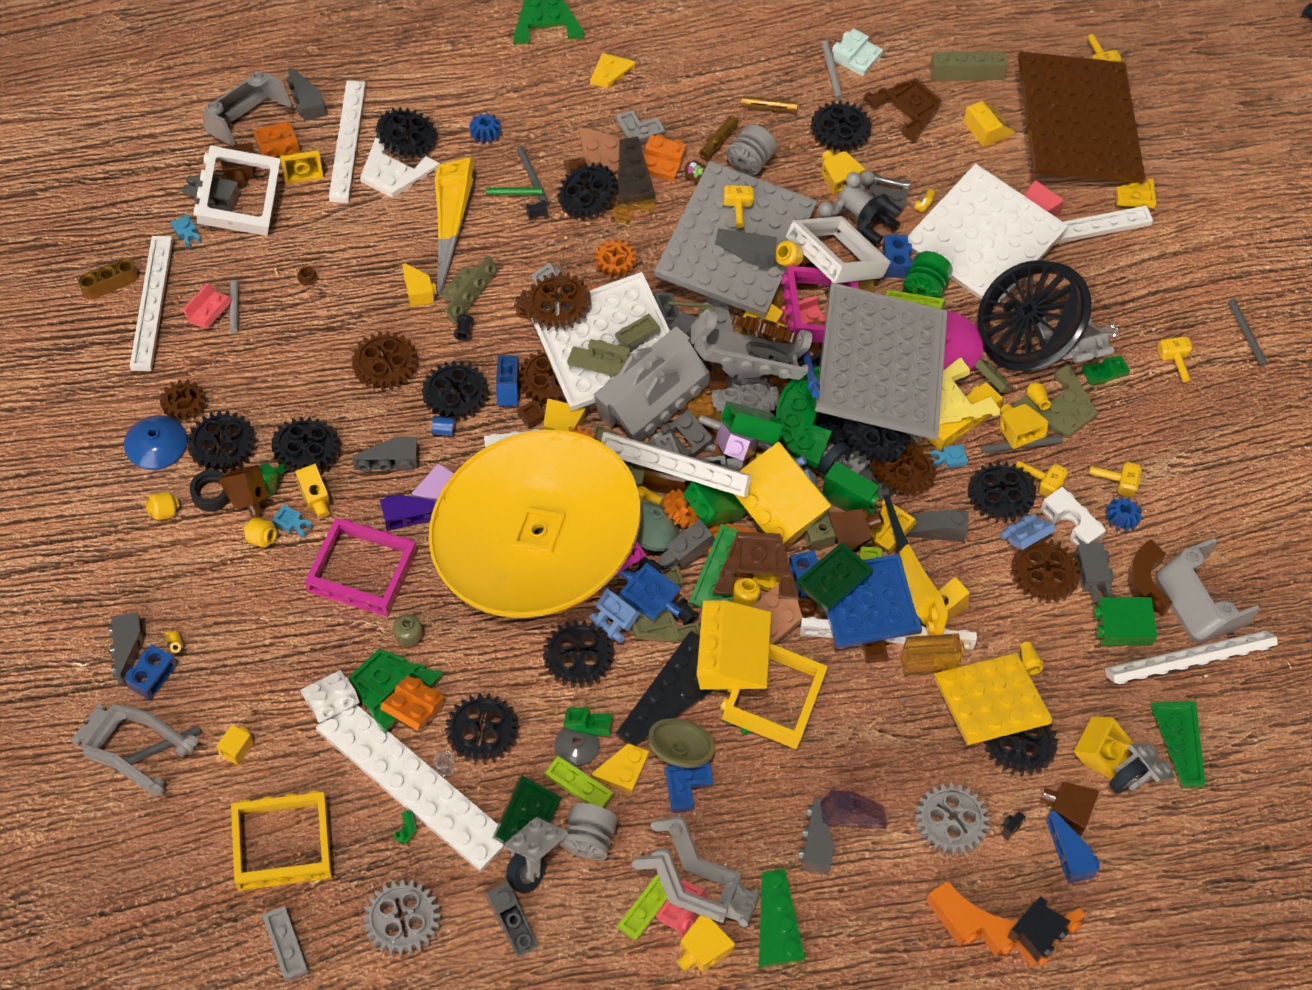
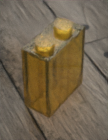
M959 633L906 637L901 653L903 675L935 674L949 669H957L958 664H961V656L965 653L964 642L960 641Z

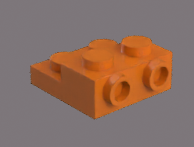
M290 121L253 130L260 155L276 158L280 154L300 151L297 137Z
M661 134L650 135L645 146L644 156L638 167V172L675 182L686 155V144L679 139L668 140Z
M407 676L396 685L394 693L382 702L380 709L418 731L441 711L445 696L442 695L440 690L431 689L424 685L421 679Z

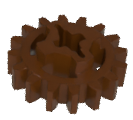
M180 379L176 385L171 382V388L164 387L165 393L160 394V405L163 413H168L170 419L175 416L177 421L181 417H184L185 421H188V416L196 418L195 413H202L201 407L206 406V396L202 386L198 387L197 382L190 384L188 379L185 383H182Z

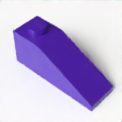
M391 495L380 499L386 530L391 531L430 522L436 501L405 495Z

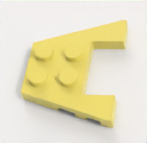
M962 358L957 359L943 371L939 424L962 421V418L973 416L974 419L982 418V415L992 414V416L1000 414V408L991 397L971 404L954 381L970 375V369Z

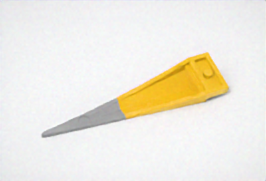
M471 157L439 164L436 171L435 187L438 217V273L436 291L439 296L442 294L473 183L474 160Z

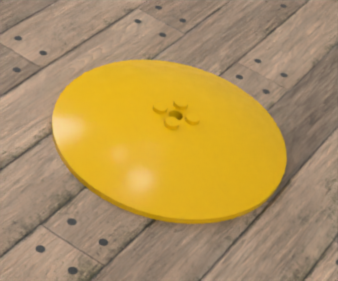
M537 430L507 437L489 445L472 456L453 474L442 489L435 503L429 525V546L433 563L445 585L458 598L483 612L512 618L537 617L556 613L570 608L595 594L624 565L633 549L640 528L641 501L635 479L624 461L612 449L591 437L563 430ZM538 528H544L542 533L534 534V531Z

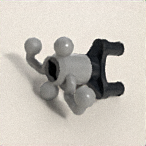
M866 170L860 175L857 172H851L846 176L847 185L841 190L838 200L833 203V206L827 201L819 205V218L835 217L836 215L844 214L847 210L858 218L856 230L876 247L882 241L883 236L873 230L871 226L877 222L882 223L894 233L898 229L897 226L899 227L901 224L896 218L900 216L903 208H900L891 201L890 197L885 193L873 198L865 192L867 186L871 185L875 180L873 172Z

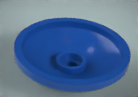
M163 415L149 416L139 420L128 430L124 439V450L128 459L135 466L145 470H161L175 464L183 456L187 448V434L184 427L173 418L170 419L168 416Z

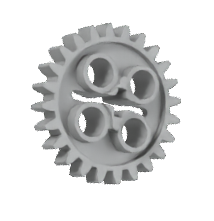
M734 375L733 379L727 377V389L712 390L713 407H716V411H722V413L726 401L766 412L775 410V406L778 403L777 387H773V384L770 385L768 379L761 380V376L738 379V376Z
M941 783L939 790L933 786L931 793L926 791L924 798H920L918 802L920 806H917L915 810L918 814L915 815L914 821L919 822L916 825V830H923L919 837H927L925 845L933 843V851L940 847L942 848V855L947 850H950L951 856L954 857L955 852L958 850L960 855L963 856L965 848L971 853L974 849L973 845L978 848L981 844L980 840H985V833L989 830V826L986 824L990 821L989 817H985L988 809H981L984 800L977 802L976 799L979 794L976 793L971 796V788L962 791V784L957 789H954L953 783H950L949 788L946 789L945 785ZM952 801L956 804V807H950L946 802ZM931 816H938L941 821L936 822L932 820ZM963 817L971 818L973 823H967ZM947 832H954L958 837L952 838Z
M404 879L401 880L400 886H396L394 881L391 883V888H388L385 884L382 885L384 892L381 893L375 890L377 898H369L371 906L364 907L365 912L369 914L363 916L364 922L367 923L364 925L365 931H370L367 934L368 940L374 939V947L381 944L380 950L382 953L389 949L390 956H393L395 951H399L400 957H403L406 950L412 956L413 948L421 952V944L429 946L428 937L435 938L436 935L433 930H439L440 928L439 924L435 922L441 920L440 914L436 913L440 911L439 905H434L436 897H430V889L422 892V884L415 888L413 880L410 881L408 886L405 885ZM396 899H399L401 902L409 934L408 937H404L395 902ZM414 900L417 902L413 907L405 906L407 901ZM385 907L394 908L389 914L382 913ZM415 922L422 923L419 929L414 930L410 928ZM395 928L399 930L398 934L395 936L387 935L388 931Z

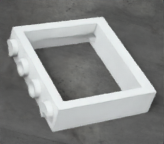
M842 216L793 220L786 234V238L799 244L804 251V255L834 284L883 278L890 264V261ZM835 235L861 261L842 262L816 236Z

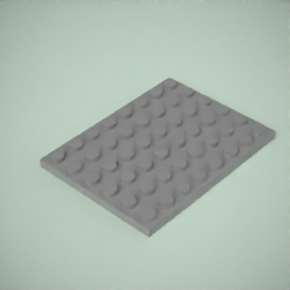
M709 161L654 270L653 276L765 318L781 284L782 273H785L787 267L780 265L776 259H774L772 268L751 265L715 244L717 230L720 228L777 237V247L780 242L788 240L786 234L793 220L811 218L817 200ZM726 185L751 186L754 189L752 206L743 207L744 226L742 228L736 227L735 206L723 204L722 195Z
M831 282L818 378L820 382V396L816 398L815 411L936 440L939 434L947 310Z

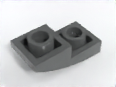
M748 342L746 344L750 350L749 354L753 357L770 358L773 361L789 364L791 361L788 354L776 347L758 342Z

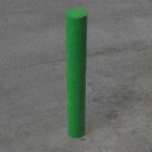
M486 187V195L544 194L543 187Z

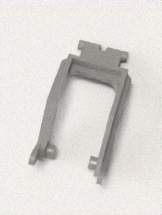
M1090 319L1083 334L1084 338H1081L1077 345L1063 359L1073 358L1075 363L1091 360L1093 357L1099 358L1114 354L1113 346H1109L1110 335L1093 325ZM1039 322V329L1047 345L1052 334L1045 325Z
M98 704L86 719L88 724H83L71 739V742L77 746L84 742L80 748L87 759L115 768L154 797L162 796L165 792L162 788L165 784L163 780L155 777L152 781L117 754L101 750V748L123 719L149 726L175 745L176 749L174 752L180 757H184L186 754L191 755L194 751L193 747L199 743V740L193 735L183 737L150 712L123 704H112L108 711H105V707Z
M675 816L653 820L651 823L652 830L670 832L684 871L725 885L717 903L684 890L671 852L667 848L655 849L651 856L635 857L632 866L638 870L656 868L670 904L721 923L724 922L725 917L739 921L740 926L747 927L760 892L756 889L749 891L744 888L740 881L742 873L699 858L687 823L683 817Z

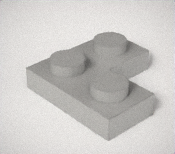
M633 110L616 115V122L630 147L647 142L650 135L661 134L665 136V129L658 117L640 123Z

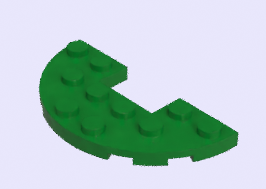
M819 366L814 367L817 379L819 378ZM805 374L800 380L792 379L782 391L777 403L776 418L784 425V433L781 440L786 448L797 458L804 456L807 460L806 464L818 468L832 436V431L814 426L819 412L815 411L816 398L812 397L811 392L808 390V377Z

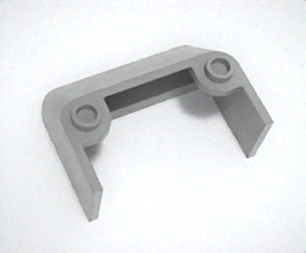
M254 72L251 77L214 102L207 104L203 117L205 131L231 146L236 145L227 126L235 119L268 97L287 107L292 106L282 81L265 72Z
M1215 538L1185 549L1163 566L1155 577V582L1159 589L1173 602L1171 609L1185 632L1196 643H1204L1250 625L1260 609L1256 605L1238 612L1231 602H1213L1194 569L1200 567L1204 559L1209 558L1217 543Z

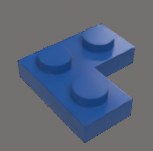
M710 761L694 768L665 767L664 771L671 812L694 810L691 788L713 786Z

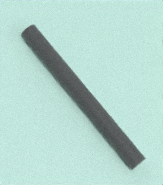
M519 146L517 152L533 187H542L524 147ZM545 193L543 195H537L540 202L541 200H545L547 207L549 205V201Z
M1231 299L1228 301V305L1261 367L1267 365L1268 362L1236 300Z
M1061 435L1044 437L1015 449L1060 444L1063 442V438ZM1009 442L981 445L982 454L1014 450Z
M197 725L179 734L183 737L189 735L195 737L201 734ZM163 740L127 756L123 760L132 765L174 745L168 740Z

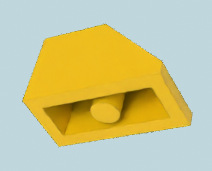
M402 264L410 306L415 307L434 303L433 295H436L437 291L435 283H431L429 275L408 264Z

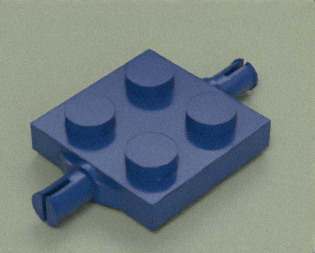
M648 563L635 573H632L627 568L619 573L628 580L627 585L621 590L619 596L652 621H655L666 610H669L676 617L682 612V609L672 603L681 588Z

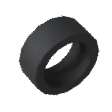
M205 470L198 473L192 479L190 495L196 507L203 511L212 512L224 508L229 503L230 499L224 489L219 496L213 499H204L198 494L199 489L205 484L213 482L220 484L218 479L225 474L217 470Z

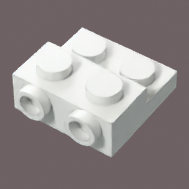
M341 670L300 690L319 723L360 703L355 689L348 678H345Z

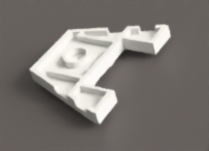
M375 138L360 179L362 183L394 198L412 187V183L425 179L427 174L432 171L436 172L440 163L425 156L413 169L387 156L385 153L390 148L383 149L384 144H379V139Z

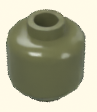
M404 614L399 616L394 622V636L399 644L414 646L421 640L423 632L421 621L418 617L412 614Z

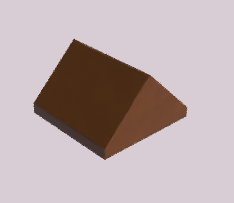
M648 467L645 468L643 486L650 491L668 494L671 490L677 491V489H680L682 493L686 490L688 483L686 479Z

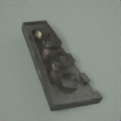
M638 136L619 140L618 205L655 198V191Z

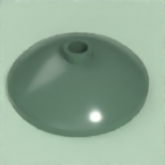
M640 500L641 521L637 541L641 547L649 550H668L666 545L680 534L678 524L675 525L673 519H668L669 513H664L665 508L660 504L650 500Z

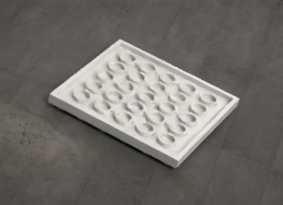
M975 163L908 235V243H912V252L915 254L931 251L941 254L948 259L953 268L950 278L982 300L984 293L991 283L1004 271L1023 262L1041 260L1068 230V225ZM1012 284L1006 290L1009 293H1011L1013 289L1016 287V284ZM1003 293L998 301L1003 302L1007 295Z
M642 272L590 290L592 303L589 306L590 312H585L586 319L580 317V324L574 322V328L567 325L565 331L562 327H559L558 331L551 327L548 331L546 325L540 328L539 322L533 323L571 411L595 403L593 394L615 377L568 365L567 360L572 347L588 349L590 339L621 345L615 338V333L647 314L652 316L660 326L661 331L631 348L630 353L634 357L637 355L635 352L637 349L651 347L670 331ZM558 302V304L556 305V307H557V314H556V316L559 315V302Z

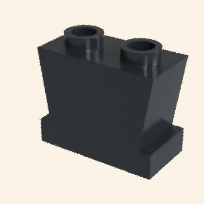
M1042 896L1036 900L1007 936L1014 943L1018 940L1037 962L1042 957L1047 959L1055 949L1053 946L1055 941L1058 939L1061 942L1070 932L1067 927L1071 922L1047 907L1048 901Z

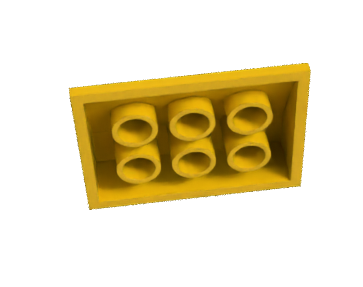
M777 442L739 471L752 475L748 496L734 495L765 533L781 534L784 548H788L832 507L830 502L780 442Z
M726 600L703 601L697 666L700 690L767 689L771 612Z

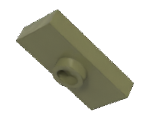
M647 314L616 332L615 338L621 345L631 349L657 334L661 329L652 316Z
M978 360L974 364L986 376L984 379L988 384L995 386L1002 393H1010L1013 390V386L989 361Z

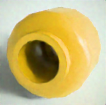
M786 240L777 245L775 259L780 265L785 267L799 266L802 262L804 251L799 244Z
M162 491L150 494L148 500L145 501V507L149 517L152 516L155 520L174 517L176 509L179 508L178 498L173 496L170 491Z
M255 517L245 525L244 534L249 544L267 547L275 541L277 530L273 522Z
M740 578L733 585L731 601L752 607L760 597L761 588L759 584L750 578Z

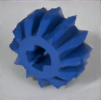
M488 112L486 115L480 113L479 117L473 116L472 121H470V135L475 139V142L481 141L482 145L484 142L491 144L492 140L497 141L498 136H500L501 123L495 115L490 116Z
M1122 495L1118 500L1115 498L1111 500L1106 508L1107 514L1105 516L1106 520L1110 521V527L1116 526L1117 531L1121 528L1125 532L1129 531L1130 528L1134 530L1142 519V508L1137 507L1138 501L1131 502L1130 497L1125 500Z

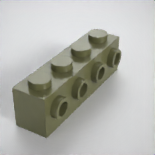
M1005 51L932 52L929 69L931 81L1004 80L1008 64Z
M809 466L801 467L803 471L810 469ZM812 473V476L817 485V477L815 473ZM829 510L803 533L809 551L834 546L836 534L830 522Z

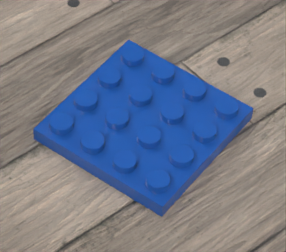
M899 554L863 560L874 569L873 574L828 613L826 612L836 648L920 634L922 632V626L915 611Z

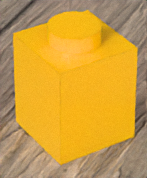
M231 725L216 745V748L221 757L239 765L254 743L251 733L246 728L241 726L237 728Z

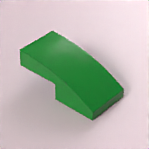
M1122 356L1106 357L1102 363L1086 364L1082 368L1090 385L1105 383L1130 373Z
M589 707L567 708L563 724L565 728L577 732L610 736L614 718L612 713L590 714Z

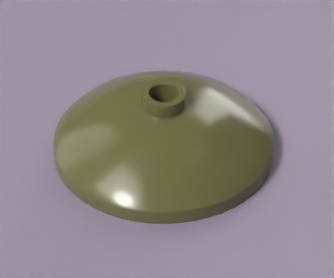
M668 718L656 722L649 730L648 743L650 748L661 760L670 765L681 768L699 767L709 762L714 754L715 745L712 737L705 729L693 722Z

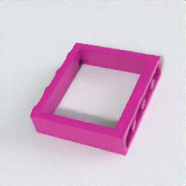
M787 266L785 273H782L781 285L784 287L783 301H786L785 316H788L787 330L797 335L800 330L810 331L812 333V342L823 343L825 325L801 323L796 283L831 285L832 281L819 268ZM858 281L836 283L859 289Z
M335 517L305 580L307 592L388 617L416 556V543L407 537L401 538L394 536L388 531L381 532L368 525H359L349 519ZM340 533L404 552L383 598L319 578Z

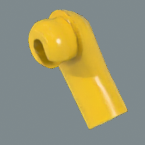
M928 189L923 202L917 200L914 209L925 212L932 204L936 192L933 189Z
M644 486L638 487L640 500H650L662 506L664 497L653 493Z
M176 630L165 632V641L172 642L170 650L173 653L179 652L183 648L179 632Z

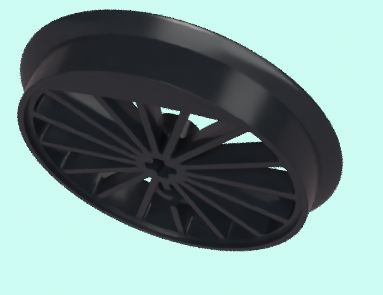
M1044 260L1023 262L1004 271L988 287L979 305L978 330L983 339L984 352L999 366L1014 371L1038 370L1063 358L1080 341L1090 320L1092 302L1085 280L1078 272L1067 265ZM1042 273L1033 293L1034 274ZM1049 273L1057 275L1042 292ZM1028 276L1026 299L1018 280ZM1064 278L1070 282L1068 286L1049 296ZM1015 283L1023 303L1006 289ZM1003 293L1011 298L1006 303L998 301ZM1070 293L1067 301L1050 304ZM994 306L1004 308L1003 313L992 314ZM1064 308L1062 315L1046 312ZM1046 317L1050 319L1059 320L1056 328L1054 329L1042 318ZM1009 318L990 329V321ZM1039 322L1053 332L1047 345L1039 329ZM1032 325L1043 346L1041 349L1031 352ZM1011 326L994 344L991 336ZM1026 329L1025 353L1015 354ZM1017 331L1009 351L1001 350L1000 348Z

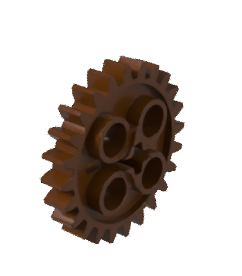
M552 272L550 278L543 275L544 280L536 279L537 285L531 284L532 291H527L528 297L525 300L529 318H533L534 324L539 322L540 328L546 325L548 331L551 327H554L555 331L562 327L565 331L567 325L574 328V322L581 323L580 317L586 319L585 312H590L589 306L592 305L588 285H584L583 279L578 281L577 275L571 278L569 272L565 276H562V272H559L558 276H555ZM561 287V288H560V297H561V298H559V315L556 316V314H557V307H556V305L558 304V288Z
M734 315L731 323L741 327L742 331L752 334L751 336L770 342L777 341L783 343V341L795 344L797 334L787 331V327L777 325L776 322L760 317L755 318L746 315L745 318Z
M379 331L377 337L370 334V340L364 337V344L357 343L358 349H354V355L352 356V367L355 376L359 377V381H365V386H369L372 383L373 389L380 386L381 391L384 390L385 386L392 390V385L394 384L399 388V382L407 384L406 377L412 379V372L417 371L418 354L415 350V345H411V340L405 341V335L398 338L397 332L390 336L389 331L385 335H382ZM378 348L381 349L384 358H381V352L378 350ZM386 363H389V368L393 373L389 372Z
M538 349L537 355L530 353V359L525 358L524 364L520 365L519 385H521V391L526 392L527 398L532 396V401L539 400L540 406L547 402L548 399L566 403L546 352L542 353Z
M909 443L904 454H901L899 459L894 458L893 462L887 459L883 463L881 459H878L877 463H875L872 457L869 461L871 462L870 468L873 469L872 475H878L876 481L882 480L883 487L889 485V491L897 489V494L904 491L906 496H908L909 492L916 496L917 492L923 494L924 490L928 491L937 475V472H935L937 466L933 465V459H928L929 453H923L924 448L917 449L916 443L913 446Z
M1042 538L1040 543L1035 542L1023 550L1018 549V552H1015L1010 573L1014 575L1012 581L1018 582L1016 588H1024L1023 595L1029 592L1031 600L1037 596L1039 603H1041L1043 598H1046L1048 604H1050L1052 598L1058 603L1060 597L1065 600L1068 594L1072 595L1074 589L1079 584L1081 578L1079 574L1081 567L1077 566L1079 560L1073 559L1074 552L1067 553L1068 546L1062 549L1061 542L1054 545L1053 539L1046 543L1045 539Z

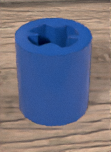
M434 416L431 428L432 434L453 437L455 418Z

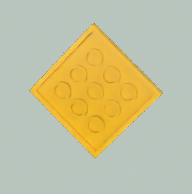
M1017 653L934 674V680L967 745L1049 725L1052 722L1050 713Z

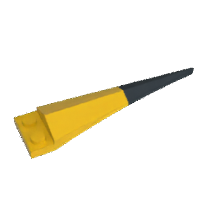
M883 495L915 611L923 624H926L928 634L931 633L933 642L942 641L948 616L943 597L922 568L910 547L898 521L890 495Z

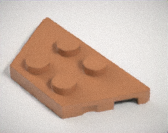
M579 127L583 157L586 159L588 166H591L592 162L596 166L601 163L603 167L608 166L614 175L623 172L625 166L619 137Z
M779 583L752 606L753 608L772 613L770 643L773 645L777 644L799 625L803 618L797 599H778Z

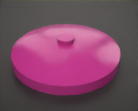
M947 311L943 371L957 359L962 358L969 367L970 372H972L976 368L974 364L981 359L983 352L981 334L969 319L958 313Z

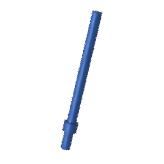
M810 350L802 355L804 364L808 365L807 387L812 397L817 398L820 396V382L816 378Z

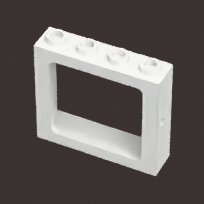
M210 146L209 153L205 152L203 164H206V169L201 170L200 181H203V185L198 187L197 198L200 201L194 207V216H197V224L268 236L280 168V158ZM216 159L270 169L263 215L261 217L212 209L207 206Z

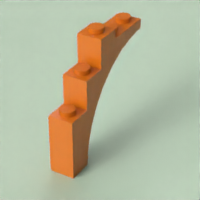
M948 881L928 894L926 902L959 946L966 942L970 945L981 937L995 957L1002 953L1007 955L1017 947L1032 968L1037 964L1043 966L1052 959L1050 954L1047 959L1042 957L1037 962L1018 940L1014 943L1007 937L1018 921L1001 918L976 907L961 896ZM1081 908L1064 916L1071 921L1067 927L1071 933L1076 932L1083 926L1081 922L1086 915ZM1057 939L1053 946L1060 943V941Z

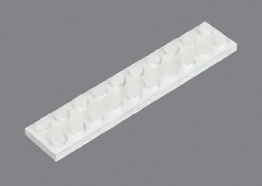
M357 704L322 721L316 727V731L408 811H412L415 817L480 873L504 849V844L492 838L498 826L495 821L390 732L386 731L383 733L375 720Z

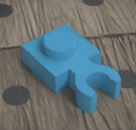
M189 215L170 222L179 240L184 239L188 248H191V240H196L198 244L201 243L197 234V228Z
M963 444L943 447L942 452L938 450L930 452L929 458L938 459L934 460L933 463L937 468L942 464H946L947 469L963 467L968 464Z
M285 504L272 519L275 526L288 533L295 529L300 537L306 536L305 531L302 530L303 527L312 529V523L309 520L302 519L301 513Z

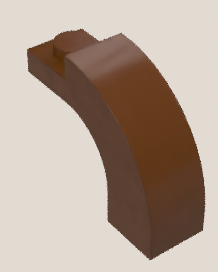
M1150 539L1137 551L1130 565L1128 585L1133 597H1151L1153 610L1162 617L1168 612L1173 602L1155 585L1151 577V571L1162 563L1166 553Z

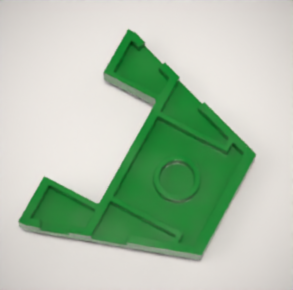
M524 0L513 36V44L530 43L528 29L566 26L568 40L583 39L584 31L564 0Z
M379 648L349 676V682L381 731L385 733L398 719L380 708L382 702L394 693L396 685L407 676L421 679L424 685L432 688L443 678V672L437 669L435 671L425 668L426 665L408 662L404 657Z

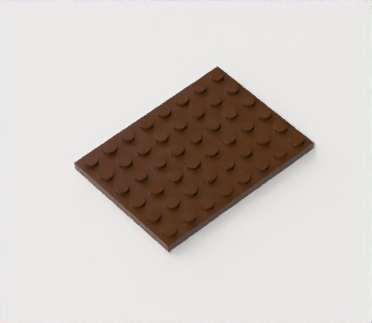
M1020 51L1017 57L1034 173L1143 183L1146 178L1125 62Z

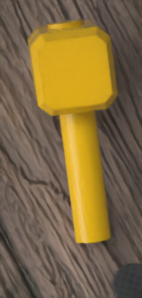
M1090 34L1087 37L1096 54L1091 56V59L1122 61L1117 50L1104 52L1094 34Z
M726 185L722 195L723 204L735 206L736 227L742 228L744 226L743 207L752 206L754 189L751 186Z
M1183 336L1160 340L1157 346L1160 359H1174L1182 381H1190V376L1183 360L1192 351L1190 339Z
M1018 461L1016 464V469L1023 467V472H1029L1031 476L1042 480L1039 493L1045 497L1050 496L1063 487L1067 480V468L1058 464L1051 465L1047 473L1021 461Z
M1125 462L1120 473L1090 466L1089 474L1119 481L1118 494L1134 497L1140 484L1142 468L1139 464Z

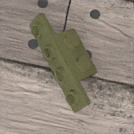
M486 256L477 269L462 268L459 270L457 276L441 294L445 301H451L444 311L453 324H457V316L467 312L498 272V267L491 256Z
M590 339L588 349L572 347L567 364L616 376L620 373L631 355L630 348L624 345L610 344L603 340Z

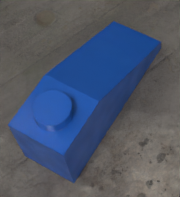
M498 355L496 376L497 405L511 407L518 403V355Z
M1055 810L1050 811L1046 822L1067 883L1093 879L1100 869L1097 856L1093 855L1092 849Z

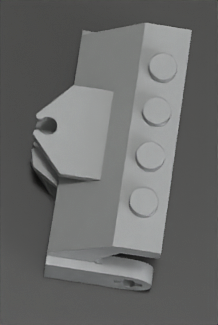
M706 309L691 325V344H694V349L704 360L722 364V369L731 378H734V375H738V379L760 377L763 374H773L784 379L800 380L808 373V365L804 364L800 367L797 360L811 346L812 333L810 331L800 330L795 344L770 342L753 336L716 329L717 311ZM748 342H758L776 347L788 354L791 361L789 364L773 361L770 358L753 357L749 354L750 350L746 344Z
M677 326L651 347L637 349L635 351L637 353L636 357L631 354L620 373L593 394L598 414L602 421L610 428L619 421L628 432L630 439L640 442L646 436L653 434L658 426L663 422H667L677 410L683 409L689 400L697 397L702 389L709 384V371L692 347L690 337Z

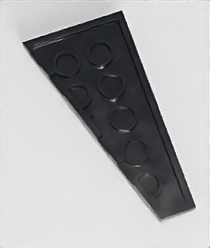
M693 631L688 633L616 731L615 736L627 744L637 746L648 738L649 730L653 724L663 719L677 717L715 690H700L697 678L700 636Z

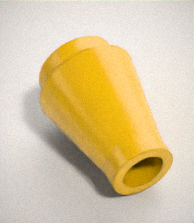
M1038 382L1028 386L1027 397L1040 410H1047L1051 403L1045 386Z
M1031 642L1022 643L1020 650L1023 666L1030 676L1039 674L1043 670L1044 663Z

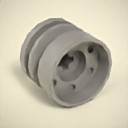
M749 124L744 127L727 148L726 156L736 170L749 176H754L760 172L775 153L777 144L773 136L766 129L755 124Z
M576 803L572 805L568 817V824L570 826L565 827L568 835L561 841V846L568 852L582 858L591 860L606 859L609 851L608 848L611 845L609 837L614 835L618 821L617 816L611 811L593 804Z

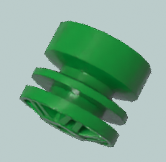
M931 251L919 252L915 255L903 281L904 291L906 293L941 298L953 272L951 263L941 254Z

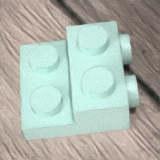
M853 28L851 32H845L841 43H835L832 52H834L833 61L864 77L883 55V49L868 42L869 36Z

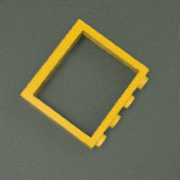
M770 643L769 659L814 677L795 729L791 730L734 707L740 689H728L731 695L729 699L725 697L720 709L724 710L721 719L797 749L828 666Z
M315 790L302 795L290 793L278 798L267 796L260 800L250 801L244 799L231 804L234 882L238 891L332 879L327 800L324 792ZM318 806L321 863L243 873L240 816Z

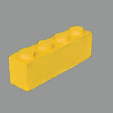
M987 382L981 386L974 387L970 394L966 396L971 404L991 397L999 408L1003 397ZM992 414L982 415V418L974 419L972 416L962 418V421L939 424L937 439H927L941 452L943 447L955 442Z

